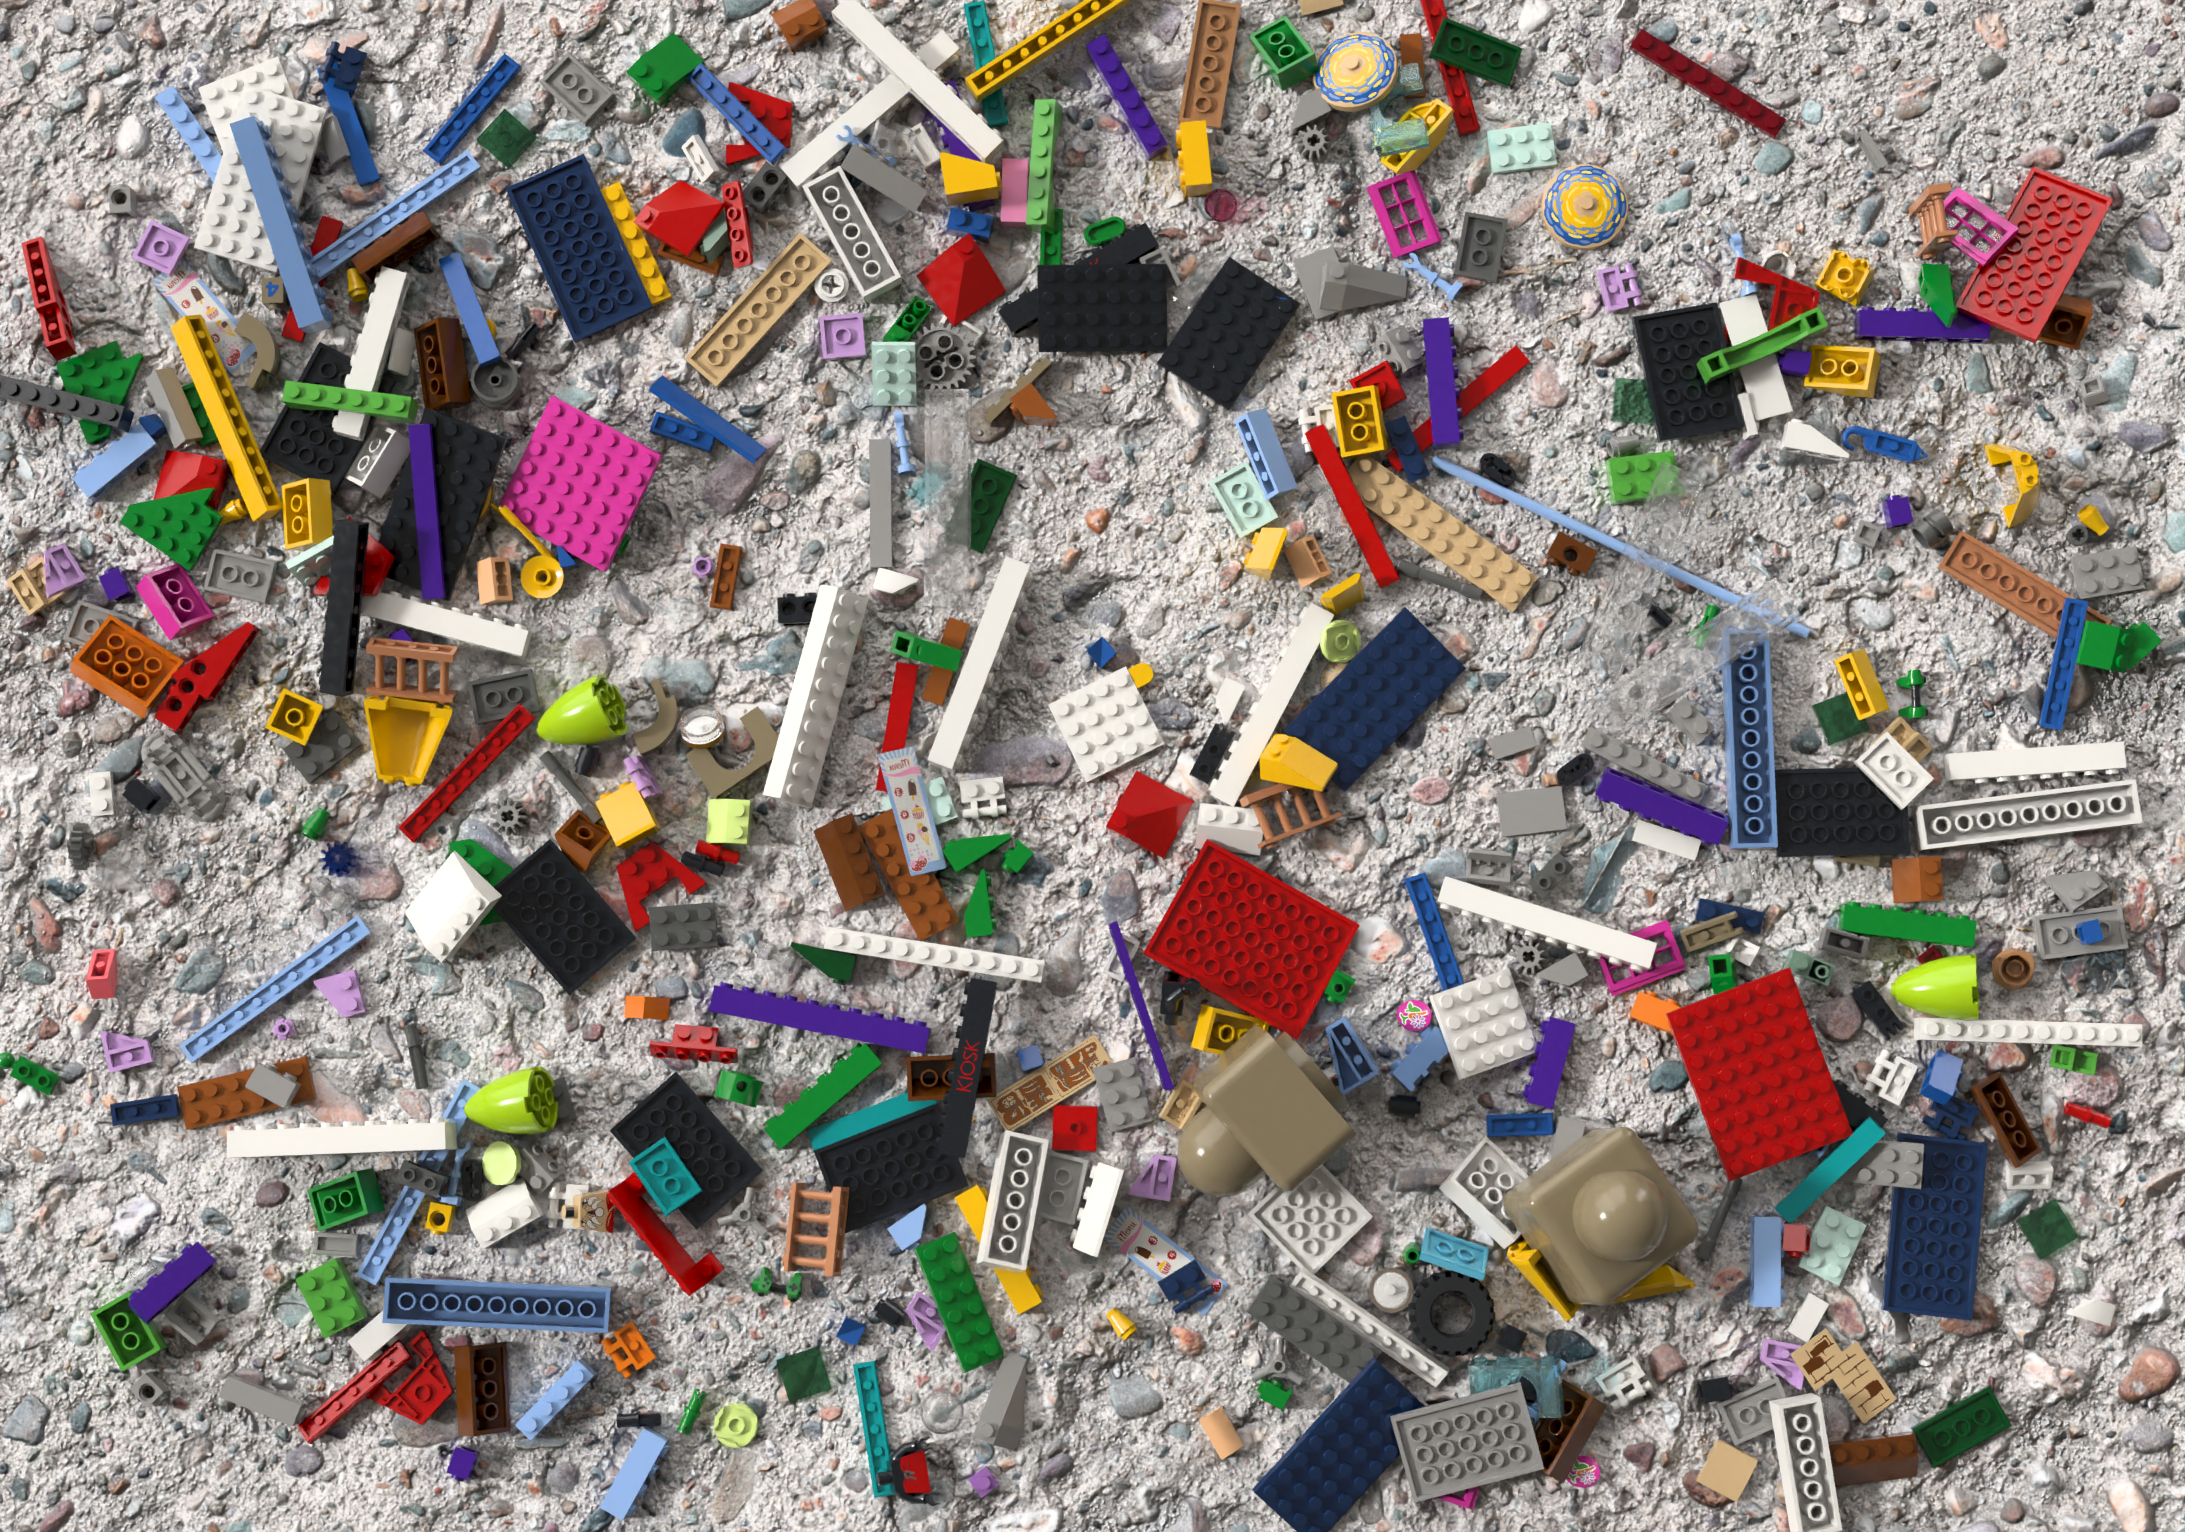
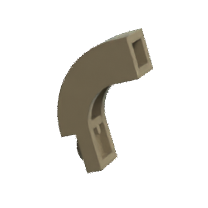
M243 313L234 332L240 337L253 342L256 347L257 361L246 385L250 389L259 392L260 388L266 385L267 374L276 377L280 366V350L271 331L258 319Z
M659 678L651 681L659 703L658 717L650 727L633 733L639 753L642 756L651 754L666 745L674 735L679 722L680 708L678 699L675 695L667 697L670 694L666 682L662 683Z

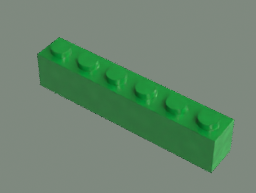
M1850 901L1847 902V905L1840 906L1838 930L1857 935L1964 948L1974 947L1977 921L1970 920V916L1957 915L1956 918H1950L1948 913L1935 912L1933 916L1926 915L1925 910L1913 909V913L1904 912V908L1891 907V910H1884L1882 905L1869 904V908L1860 907L1861 903Z
M867 1043L864 1045L857 1044L850 1050L851 1056L846 1060L843 1057L833 1065L835 1069L829 1074L824 1072L816 1079L818 1083L813 1088L808 1086L799 1094L801 1096L796 1102L791 1100L782 1108L784 1112L777 1117L775 1114L765 1122L768 1126L764 1130L780 1149H784L884 1064Z

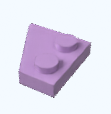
M65 543L44 552L47 598L86 581L85 575Z
M356 970L313 981L314 985L343 1018L367 1012Z
M107 1031L100 1032L109 1073L154 1062L149 1040Z
M1155 1154L1129 1189L1128 1195L1170 1202L1177 1158Z
M916 1291L905 1311L928 1350L932 1352L946 1330L935 1302L921 1292Z
M1763 1338L1760 1361L1795 1388L1802 1390L1804 1375L1790 1356L1801 1345Z

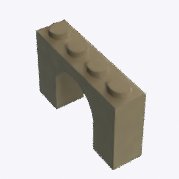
M758 706L740 718L755 743L754 757L747 766L739 770L725 769L718 764L708 748H695L685 755L715 799H726L732 794V789L737 786L739 788L745 786L750 782V777L755 774L758 776L769 769L767 766L772 763L779 736Z

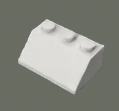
M376 422L344 478L369 493L382 498L388 492L391 482L400 473L402 464L408 458L410 452L409 439L397 431Z
M1200 803L1195 842L1196 849H1201L1206 839L1232 853L1260 856L1261 848H1258L1257 844L1262 842L1263 831L1254 809Z
M523 1177L465 1210L471 1230L482 1249L489 1248L545 1216Z

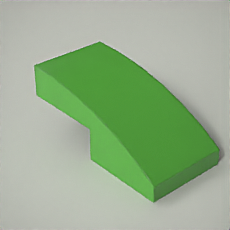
M2053 1045L2049 1066L2094 1076L2098 1053Z

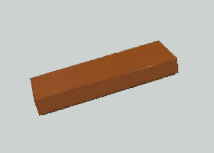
M1421 33L1402 34L1399 36L1404 99L1425 98Z
M663 243L660 244L657 255L716 277H718L725 260V255L720 254L713 263L708 264L706 255L702 256L699 246H697L690 258Z
M720 544L710 608L732 611L743 549L741 546Z

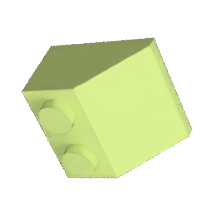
M709 799L706 842L750 846L753 802L739 799Z

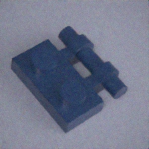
M332 41L330 47L326 50L325 55L327 57L325 63L321 65L319 80L327 83L329 77L335 79L333 87L354 94L367 53L346 46L345 52L341 53L338 51L340 44ZM335 60L341 62L339 70L332 68Z
M1957 1097L1953 1100L1949 1099L1945 1105L1932 1100L1928 1109L1936 1113L1933 1118L1925 1114L1921 1122L1928 1125V1128L1933 1131L1938 1130L1946 1134V1137L1949 1139L1964 1140L1965 1134L1959 1132L1961 1126L1970 1129L1979 1108ZM1943 1116L1953 1121L1951 1127L1941 1123Z
M1195 1259L1157 1282L1168 1301L1177 1297L1180 1303L1172 1307L1177 1315L1182 1311L1187 1312L1191 1309L1192 1305L1200 1300L1202 1302L1208 1299V1295L1215 1292L1210 1284L1204 1288L1199 1284L1206 1279V1276ZM1194 1287L1196 1293L1185 1299L1182 1293Z

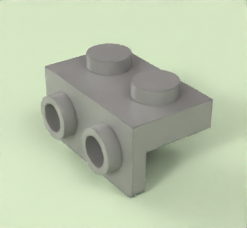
M1163 246L1139 258L1141 264H1166L1167 293L1182 286L1181 281H1183V277L1179 269H1174L1171 263L1174 259L1169 249L1165 250Z
M1404 325L1386 332L1375 342L1384 359L1389 361L1397 378L1426 361Z
M1469 849L1466 858L1465 882L1509 887L1513 854L1503 850Z
M536 1140L520 1151L521 1169L519 1174L539 1195L544 1193L565 1172L559 1163Z
M185 1292L174 1308L164 1316V1320L195 1346L207 1339L220 1321L217 1316L188 1292Z

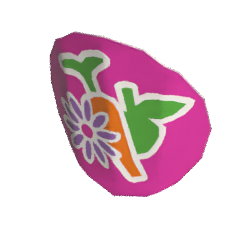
M1419 1000L1406 1001L1397 1010V1020L1400 1025L1411 1031L1425 1029L1430 1024L1432 1018L1429 1006Z
M1578 1456L1566 1480L1576 1487H1590L1600 1478L1599 1465L1589 1456Z

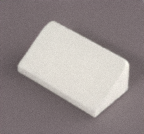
M396 328L394 332L388 369L393 374L408 376L415 344V335L401 328Z
M2048 1161L2025 1162L2017 1168L2011 1167L2006 1162L2007 1189H2052L2054 1169Z

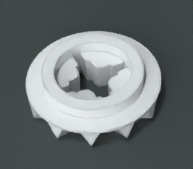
M829 268L825 269L817 277L814 287L821 300L829 303L839 302L840 299L846 297L849 282L842 271ZM833 277L835 285H838V287L834 288L830 294L829 287L825 285L830 284Z

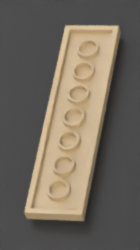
M799 233L685 357V360L718 388L811 287L818 276L832 264V260L803 234Z

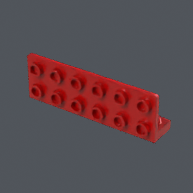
M633 1172L623 1182L608 1190L606 1194L610 1202L623 1214L624 1219L637 1231L639 1238L649 1246L652 1254L662 1262L666 1271L679 1283L680 1289L687 1293L688 1296H691L708 1284L725 1268L712 1251L698 1263H695L641 1196L647 1189L636 1173Z

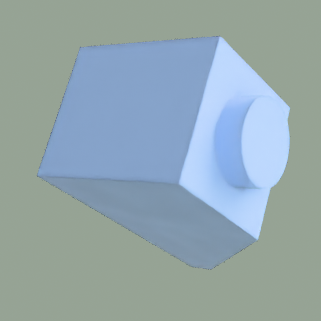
M926 1203L888 1228V1231L902 1251L906 1248L908 1251H911L920 1244L918 1240L922 1238L928 1208Z

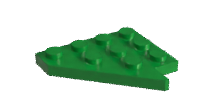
M115 340L56 366L67 392L123 406L144 356L142 353L125 359L119 342ZM78 421L89 445L109 437L113 430Z

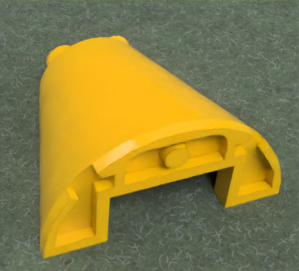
M2003 444L1985 445L1990 467L2011 461L2020 491L2016 504L2002 508L2009 529L2026 520L2036 508L2041 489L2038 467L2029 453Z
M379 696L365 698L364 708L378 779H383V782L395 784L397 780H403L407 786L422 784L452 716L453 709L448 705H444L443 708L439 707L437 701L394 696H386L380 700Z
M1522 1235L1510 1245L1507 1256L1512 1264L1552 1305L1564 1321L1572 1319L1578 1308L1584 1304H1574L1565 1299L1539 1261L1542 1257L1539 1249L1532 1250Z

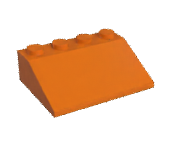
M110 614L73 658L70 673L145 719L172 682L173 677L171 675L181 668L184 660Z

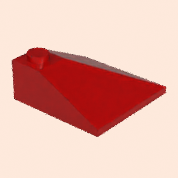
M680 180L645 204L634 220V223L645 234L690 258L726 205Z
M970 234L950 246L916 275L953 328L1006 293L995 271Z
M166 450L153 500L214 487L216 490L207 505L218 511L230 466L221 459Z
M1136 771L1109 819L1106 829L1164 859L1194 801Z

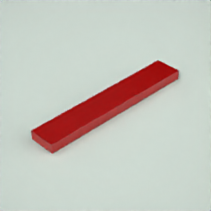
M322 215L310 249L313 257L339 239L344 225L342 221ZM325 278L318 282L320 288L323 286ZM290 307L281 336L303 343L306 333L299 329L293 309Z
M902 662L896 663L882 753L903 749L906 746L918 665ZM879 766L876 791L888 792L881 766Z
M397 1340L297 1426L307 1443L313 1444L413 1358L401 1340Z

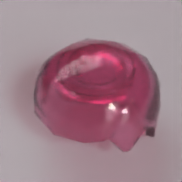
M1215 189L1209 192L1205 198L1204 209L1214 221L1227 222L1234 218L1237 213L1238 201L1230 191Z

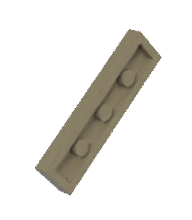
M1046 357L1035 361L1031 366L1032 370L1027 375H1021L1015 382L1017 385L1012 390L1007 389L1001 395V401L996 406L992 404L985 411V422L992 427L1010 409V398L1029 383L1035 385L1052 368V362Z

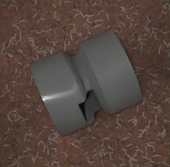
M1935 509L1927 515L1926 521L1921 520L1911 527V531L1916 540L1925 549H1930L1939 542V537L1944 538L1953 531V526L1942 511Z

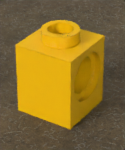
M436 1201L430 1202L425 1228L431 1229V1234L444 1236V1232H451L456 1205ZM438 1213H442L445 1216L443 1225H439L436 1222V1215Z

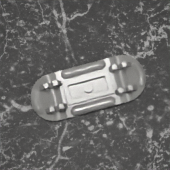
M162 729L150 734L145 739L141 750L142 760L189 818L199 822H208L217 818L225 807V795L220 785L175 732Z

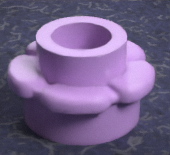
M708 557L697 558L693 565V572L698 574L700 578H706L708 575H711L714 571L712 560Z
M281 1018L275 1022L276 1025L273 1027V1033L280 1040H287L288 1037L293 1036L295 1029L291 1020Z

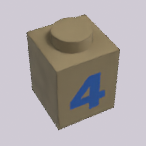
M282 277L262 278V304L270 311H281L282 308H288V295Z

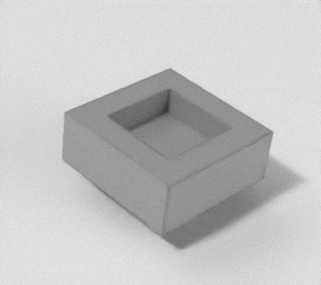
M1861 519L1852 541L1873 549L1881 527Z

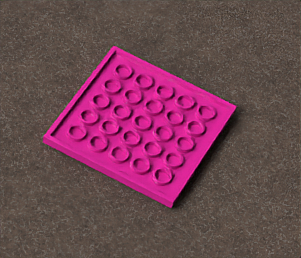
M551 395L499 506L503 507L506 505L528 530L557 546H561L564 550L601 571L607 572L663 455L560 398Z

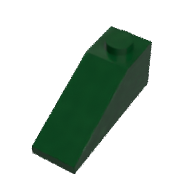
M791 942L790 946L825 975L833 978V983L846 985V981L852 982L857 956Z

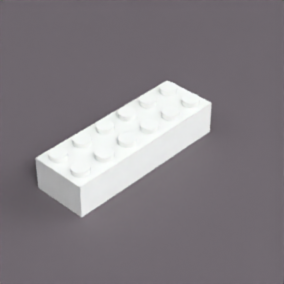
M841 166L802 186L804 193L865 303L903 283L897 268Z
M1008 1130L1000 1134L977 1258L978 1265L1014 1273L1026 1271L1049 1140Z
M1809 1393L1769 1401L1790 1532L1842 1531L1821 1397Z

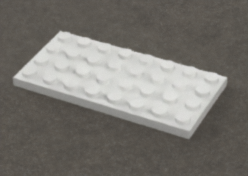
M244 84L233 122L255 116L259 121L262 120L265 126L269 127L272 138H269L272 146H275L279 156L276 159L277 164L282 166L286 178L283 179V182L291 191L292 199H290L292 207L295 206L298 211L328 110ZM230 129L194 248L278 273L279 268L232 130Z

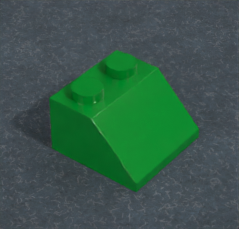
M2086 620L2076 663L2125 673L2135 631Z

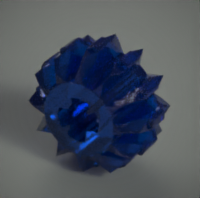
M335 840L334 846L331 843H327L328 851L321 850L325 858L319 859V862L326 863L323 865L322 870H329L328 875L330 876L336 873L337 877H342L343 871L349 875L351 872L348 867H356V864L351 863V861L358 859L357 855H351L355 848H348V842L345 841L341 844L339 840ZM337 854L342 856L340 863L334 861V859H337L335 858Z

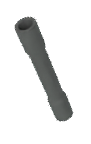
M1402 559L1397 569V572L1439 585L1476 601H1479L1483 591L1479 587L1459 582Z
M550 751L542 754L539 758L540 761L571 794L594 825L599 823L603 817L596 805L581 791Z
M1738 1178L1727 1182L1723 1197L1707 1235L1702 1241L1697 1257L1709 1262L1732 1202L1736 1198L1743 1182L1742 1179Z

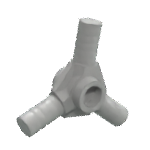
M747 1187L744 1202L737 1206L733 1214L717 1219L719 1227L736 1222L738 1225L751 1226L761 1236L765 1235L768 1230L757 1220L754 1205H752L756 1188Z
M1276 1337L1275 1354H1272L1265 1368L1252 1374L1255 1382L1271 1375V1377L1283 1378L1286 1376L1296 1384H1301L1304 1377L1290 1369L1291 1365L1286 1355H1284L1285 1338Z

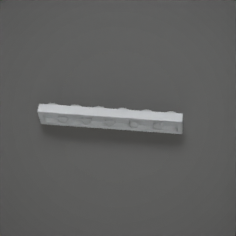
M1593 727L1589 728L1580 747L1646 781L1700 804L1708 788L1707 785Z

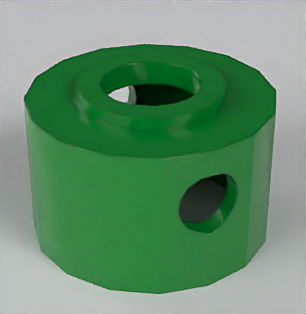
M722 1070L714 1095L756 1108L764 1082L744 1073ZM743 1081L744 1087L737 1090V1083Z

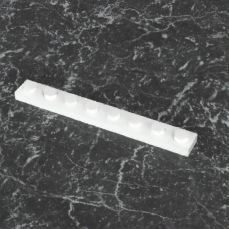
M1302 1268L1291 1282L1290 1288L1435 1388L1448 1374L1449 1368L1305 1268Z

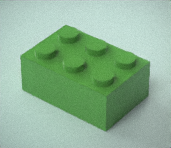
M1674 451L1609 458L1605 463L1611 506L1676 498L1680 493Z
M341 1257L334 1258L296 1278V1282L324 1339L370 1317Z
M135 1290L126 1292L90 1313L122 1372L134 1368L168 1348L154 1320L146 1325L128 1307L129 1296Z

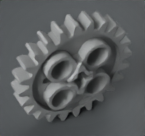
M940 322L939 328H936L931 323V330L924 326V334L916 332L919 339H911V342H915L917 383L924 381L923 388L931 385L932 392L935 391L936 387L939 388L940 393H943L944 387H947L948 391L951 392V385H955L959 389L958 382L961 380L963 383H967L964 376H972L968 369L976 367L970 363L971 360L977 359L976 356L970 354L976 350L975 347H968L972 340H964L967 333L963 332L959 335L960 328L957 326L953 331L951 323L947 325V328H944L942 322ZM945 337L951 340L948 348L940 347V341ZM958 347V350L956 352L950 353L944 357V362L938 360L934 362L932 365H930L928 368L924 367L927 363L937 360L939 358V353L945 355L948 352H950L953 348ZM930 348L932 350L931 357L923 359L921 356L922 351ZM955 356L961 357L962 360L958 367H953L950 364L951 359ZM935 367L943 369L942 375L938 378L932 376V370Z

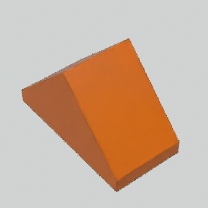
M626 996L624 1017L669 1020L670 998Z

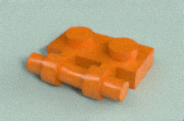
M633 1320L613 1333L617 1339V1342L614 1344L609 1337L601 1341L605 1347V1353L607 1356H611L616 1364V1370L618 1373L621 1372L625 1379L632 1375L628 1368L630 1364L633 1363L636 1370H639L656 1358V1355ZM620 1347L623 1348L629 1357L626 1360H623L617 1351Z

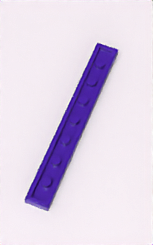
M432 424L408 425L422 599L446 598Z
M1118 922L1108 923V928L1161 1084L1166 1091L1174 1089Z

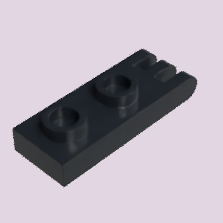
M1215 723L1189 773L1190 776L1209 785L1235 732L1231 731L1228 734V738L1224 737L1227 731L1225 727H1223L1220 734L1216 733L1219 729L1218 723Z
M1867 980L1850 993L1886 1041L1891 1039L1890 1035L1886 1032L1887 1030L1893 1036L1898 1034L1893 1025H1896L1901 1031L1905 1028L1870 980Z

